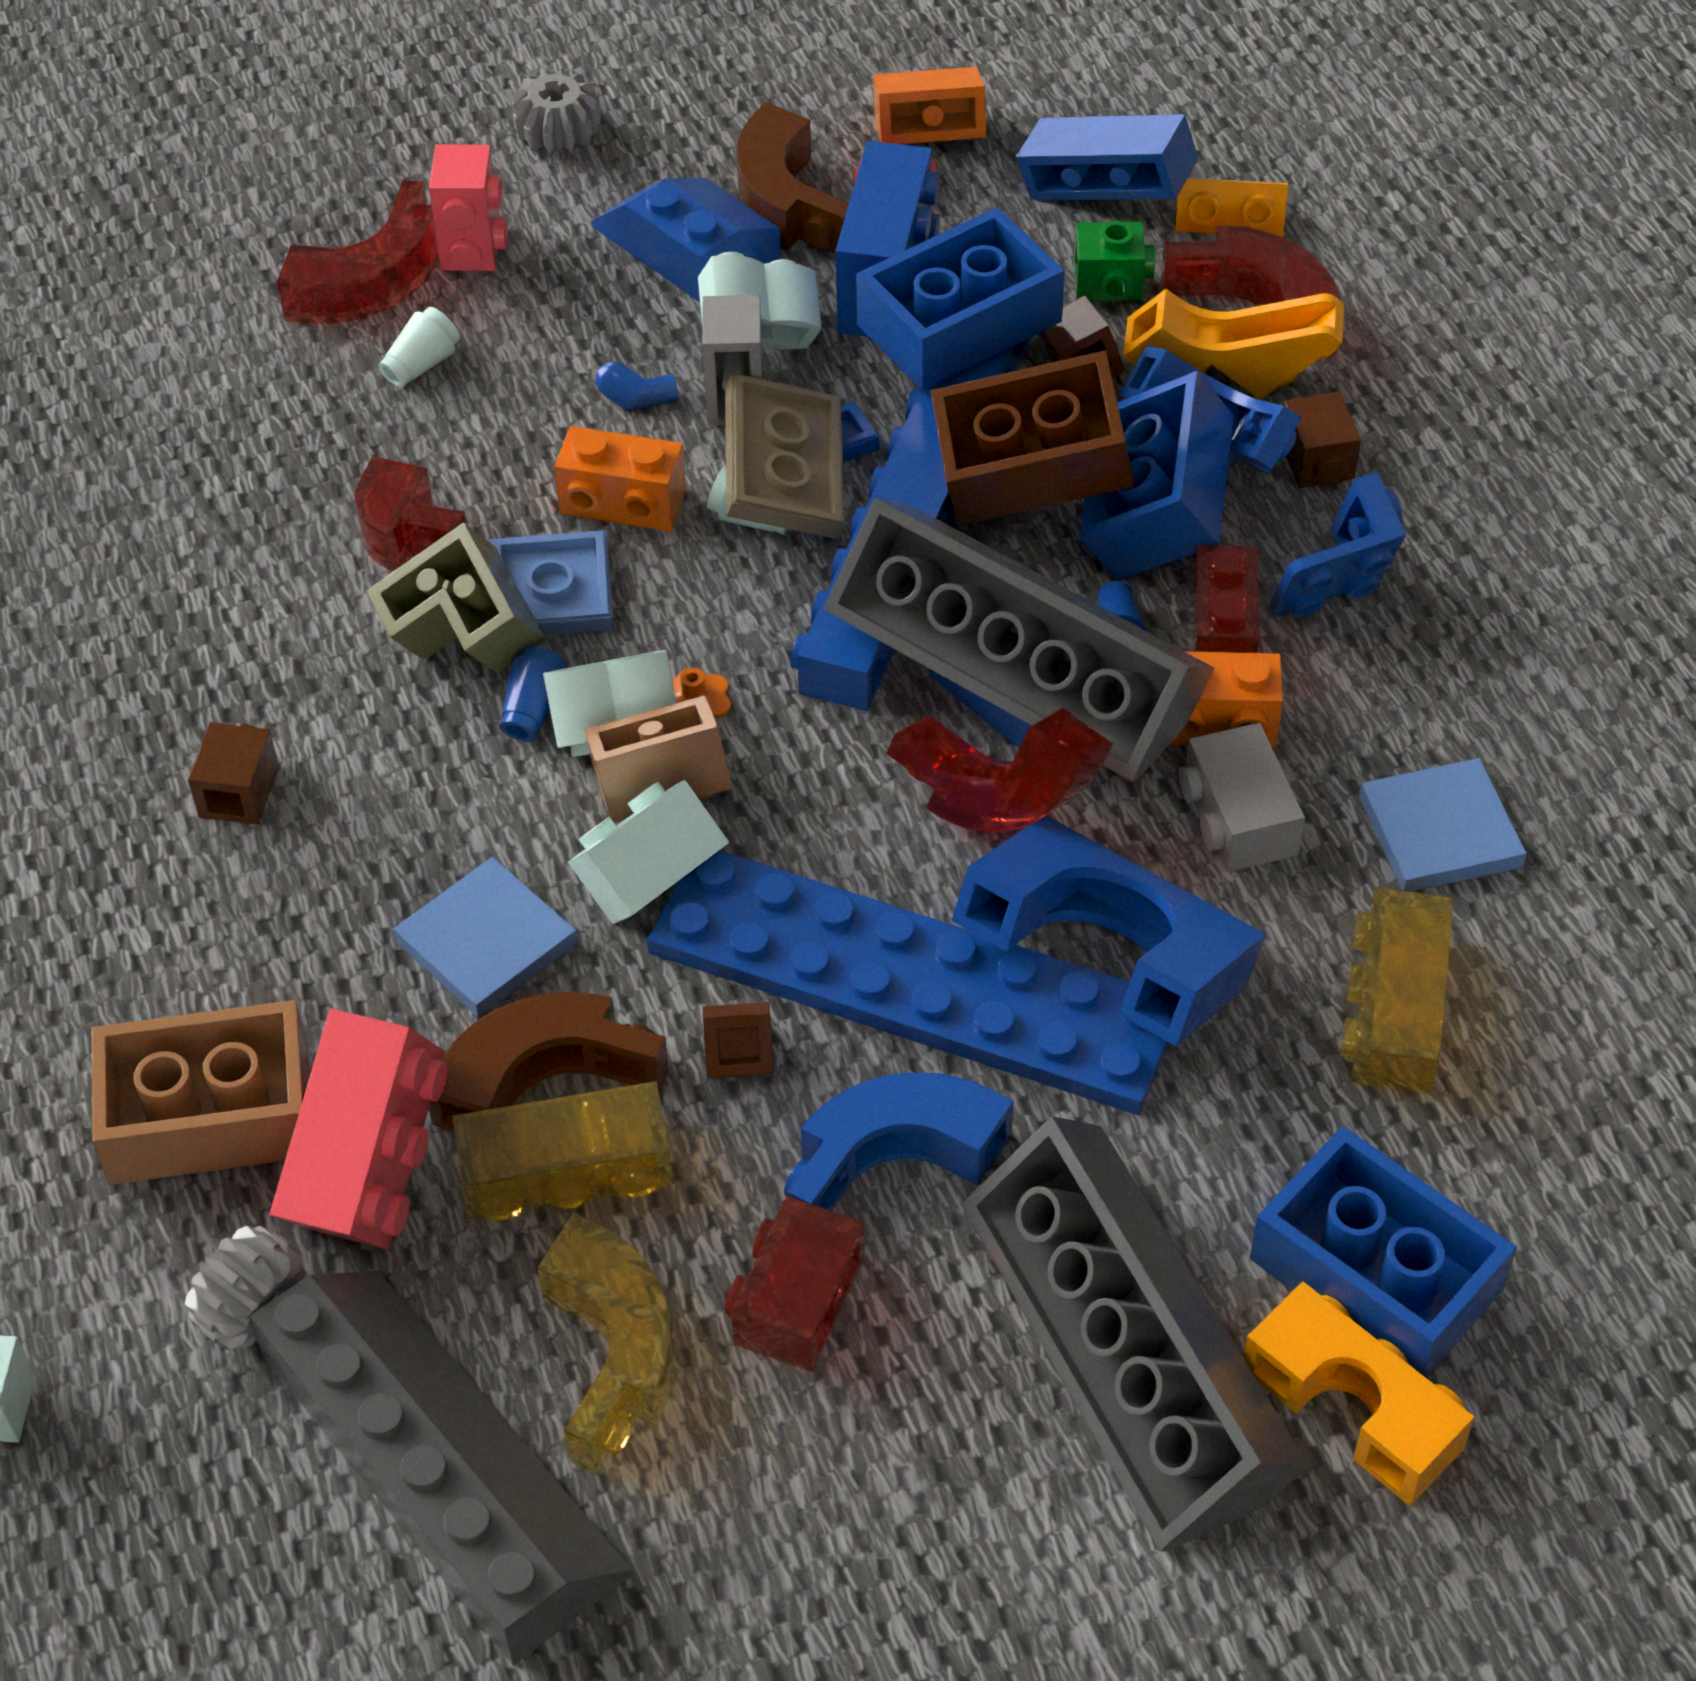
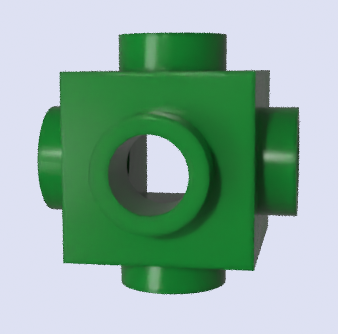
M1076 222L1074 251L1076 300L1086 296L1089 301H1142L1144 278H1154L1155 248L1154 244L1144 245L1143 222Z

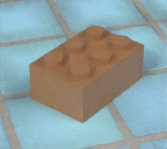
M296 1000L91 1027L93 1144L109 1185L285 1161L310 1077L308 1043Z

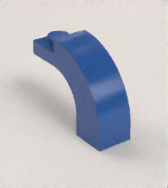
M1146 346L1118 394L1119 397L1127 399L1198 371L1234 415L1229 453L1230 459L1269 475L1275 463L1287 456L1295 443V429L1302 418L1301 416L1283 405L1261 401L1236 391L1206 375L1166 349Z
M926 1072L886 1075L857 1084L839 1093L823 1104L801 1127L802 1160L792 1169L784 1187V1195L788 1199L789 1226L813 1238L857 1177L876 1165L892 1160L914 1159L930 1162L978 1186L1012 1136L1014 1101L973 1081L956 1076Z

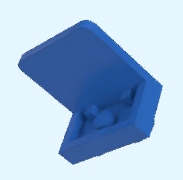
M1378 472L1355 478L1330 527L1337 546L1301 557L1288 565L1269 603L1273 616L1290 611L1293 618H1301L1321 609L1326 604L1325 599L1345 593L1348 600H1354L1372 593L1380 586V581L1388 567L1393 563V558L1406 537V533L1401 524L1402 512L1399 501L1393 491L1385 489Z

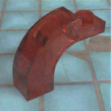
M402 180L388 221L376 234L364 241L349 246L333 248L290 245L277 279L285 321L328 324L362 319L399 304L424 284L438 262L432 207L427 204L423 181Z
M1217 226L1215 241L1164 242L1160 280L1161 291L1167 289L1176 296L1226 295L1248 300L1258 306L1323 293L1334 295L1341 300L1332 276L1318 259L1299 245L1272 233L1247 227Z
M1062 707L1028 728L1012 762L996 760L984 755L930 715L894 734L886 754L905 767L912 777L925 782L934 789L926 806L927 810L965 829L998 833L1009 832L1031 825L1076 797L1096 777L1113 743Z

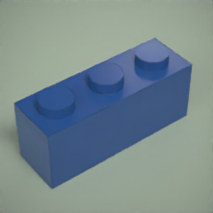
M1185 114L1040 118L1016 156L1030 199L1033 200L1176 199L1199 160Z

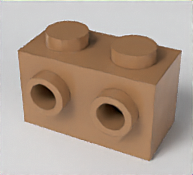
M705 695L584 730L600 792L608 815L614 823L623 821L631 816L633 811L627 803L658 781L664 790H667L677 783L686 780L700 801L707 800L716 793L733 789L718 725Z

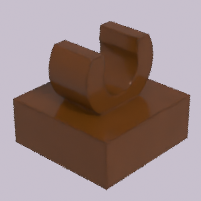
M769 1002L703 1006L707 1078L774 1074Z

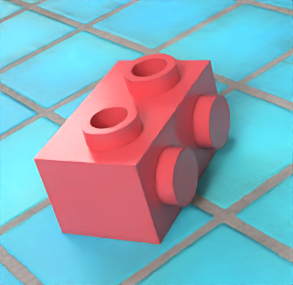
M436 144L429 183V194L441 270L495 271L498 250H507L508 223L507 218L500 217L499 208H502L503 185L501 175H494L491 145Z

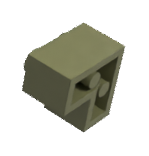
M464 522L366 590L390 638L421 659L430 657L458 637L464 651L494 672L499 673L510 665L513 658L520 656L522 649L529 646L537 647L546 640L497 548Z

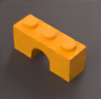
M1302 1281L1247 1335L1243 1358L1261 1386L1296 1414L1314 1396L1329 1390L1346 1391L1365 1402L1373 1416L1360 1429L1353 1460L1409 1506L1421 1496L1465 1449L1475 1416L1467 1411L1459 1396L1444 1385L1430 1382L1409 1365L1404 1354L1394 1344L1387 1340L1373 1337L1352 1320L1347 1309L1338 1300L1329 1295H1320Z

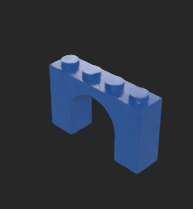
M1046 815L968 866L951 920L1004 951H1008L1039 927L1057 921L1092 923L1124 935L1139 945L1146 954L1137 961L1119 1015L1174 1046H1178L1244 990L1249 982L1266 933Z

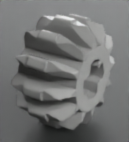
M561 69L557 74L549 75L541 70L538 79H523L522 88L513 92L512 111L514 129L517 131L518 139L528 142L530 150H536L545 146L551 156L557 148L564 147L566 151L572 154L575 143L588 146L590 145L591 135L599 132V124L601 123L599 96L595 91L594 84L585 83L583 74L566 76L564 70Z
M246 1225L238 1229L232 1238L227 1237L221 1240L218 1249L211 1256L205 1257V1265L201 1271L192 1277L191 1284L193 1288L187 1293L184 1304L189 1310L188 1318L199 1325L198 1330L213 1342L217 1343L219 1341L230 1350L237 1347L245 1349L253 1345L257 1338L249 1316L304 1279L305 1269L301 1266L302 1257L291 1249L292 1245L275 1232L271 1234L261 1226L251 1228Z

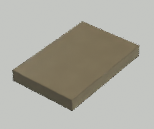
M731 372L725 386L726 516L839 539L845 528L841 397Z

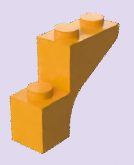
M1165 289L1127 318L1123 357L1133 365H1136L1146 346L1166 349L1203 373L1212 364L1253 396L1263 399L1278 387L1289 385L1301 371L1320 358L1329 357L1342 344L1345 303L1334 295L1323 293L1236 311L1219 312L1191 305Z

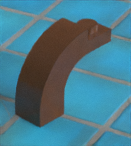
M765 102L747 121L738 139L737 171L739 200L780 228L782 249L788 251L798 239H801L817 249H825L836 254V247L849 203L809 187L795 178L811 160L810 119Z
M556 992L527 997L509 1003L482 1017L467 1028L444 1053L442 1060L447 1063L448 1067L446 1084L437 1102L431 1101L429 1113L432 1125L495 1143L517 1099L534 1084L555 1075L588 1073L660 1093L669 1073L665 1036L655 1034L652 1030L640 1024L629 1023L623 1025L616 1023L612 997L584 992Z

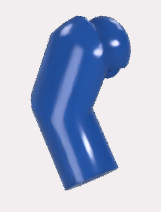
M619 362L603 364L596 374L598 390L605 397L627 411L640 410L679 400L673 374L644 379Z

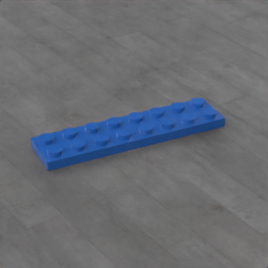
M721 850L717 851L679 880L647 938L649 954L1135 1115H1140L1169 1045V1042L1119 1015L1130 981L1018 945L1013 946L1008 951H1004L965 928Z

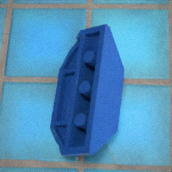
M664 178L632 194L592 220V227L698 302H700L698 276L711 256H717L725 252H738L763 264L781 259L780 228L707 178Z

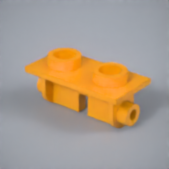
M1188 178L1177 196L1175 231L1283 237L1288 183Z

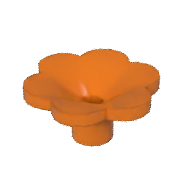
M687 668L682 670L677 678H672L676 703L705 695L714 718H721L729 713L731 701L726 695L728 692V682L721 675H706L701 669Z

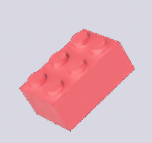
M330 1008L269 1215L313 1232L388 1250L392 1236L398 1237L401 1234L408 1218L410 1200L404 1194L411 1169H418L427 1151L429 1132L428 1129L423 1127L431 1101L437 1102L446 1084L448 1067L447 1063L442 1061L445 1051L410 1027Z

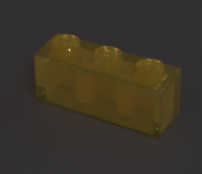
M1374 887L1370 912L1357 911L1352 950L1364 951L1363 965L1351 964L1346 1003L1358 1004L1357 1019L1345 1018L1340 1057L1353 1059L1350 1084L1431 1096L1440 1060L1454 898Z
M657 1081L453 1116L462 1187L469 1220L483 1217L496 1221L506 1220L515 1217L524 1210L553 1205L563 1209L575 1208L593 1198L616 1194L639 1197L654 1192L658 1187L673 1185L670 1151Z

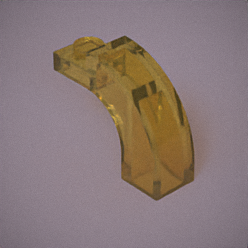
M573 1213L537 1269L543 1302L589 1323L604 1337L610 1347L602 1370L564 1429L570 1463L595 1474L608 1453L616 1456L623 1449L631 1434L634 1417L654 1427L657 1426L670 1396L674 1357L669 1312L665 1296L650 1266L630 1244L618 1235Z

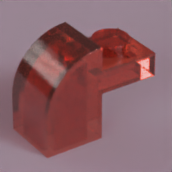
M372 456L355 489V505L364 547L375 562L391 571H395L402 566L407 556L415 557L460 524L466 523L463 512L433 506L428 472L425 467Z

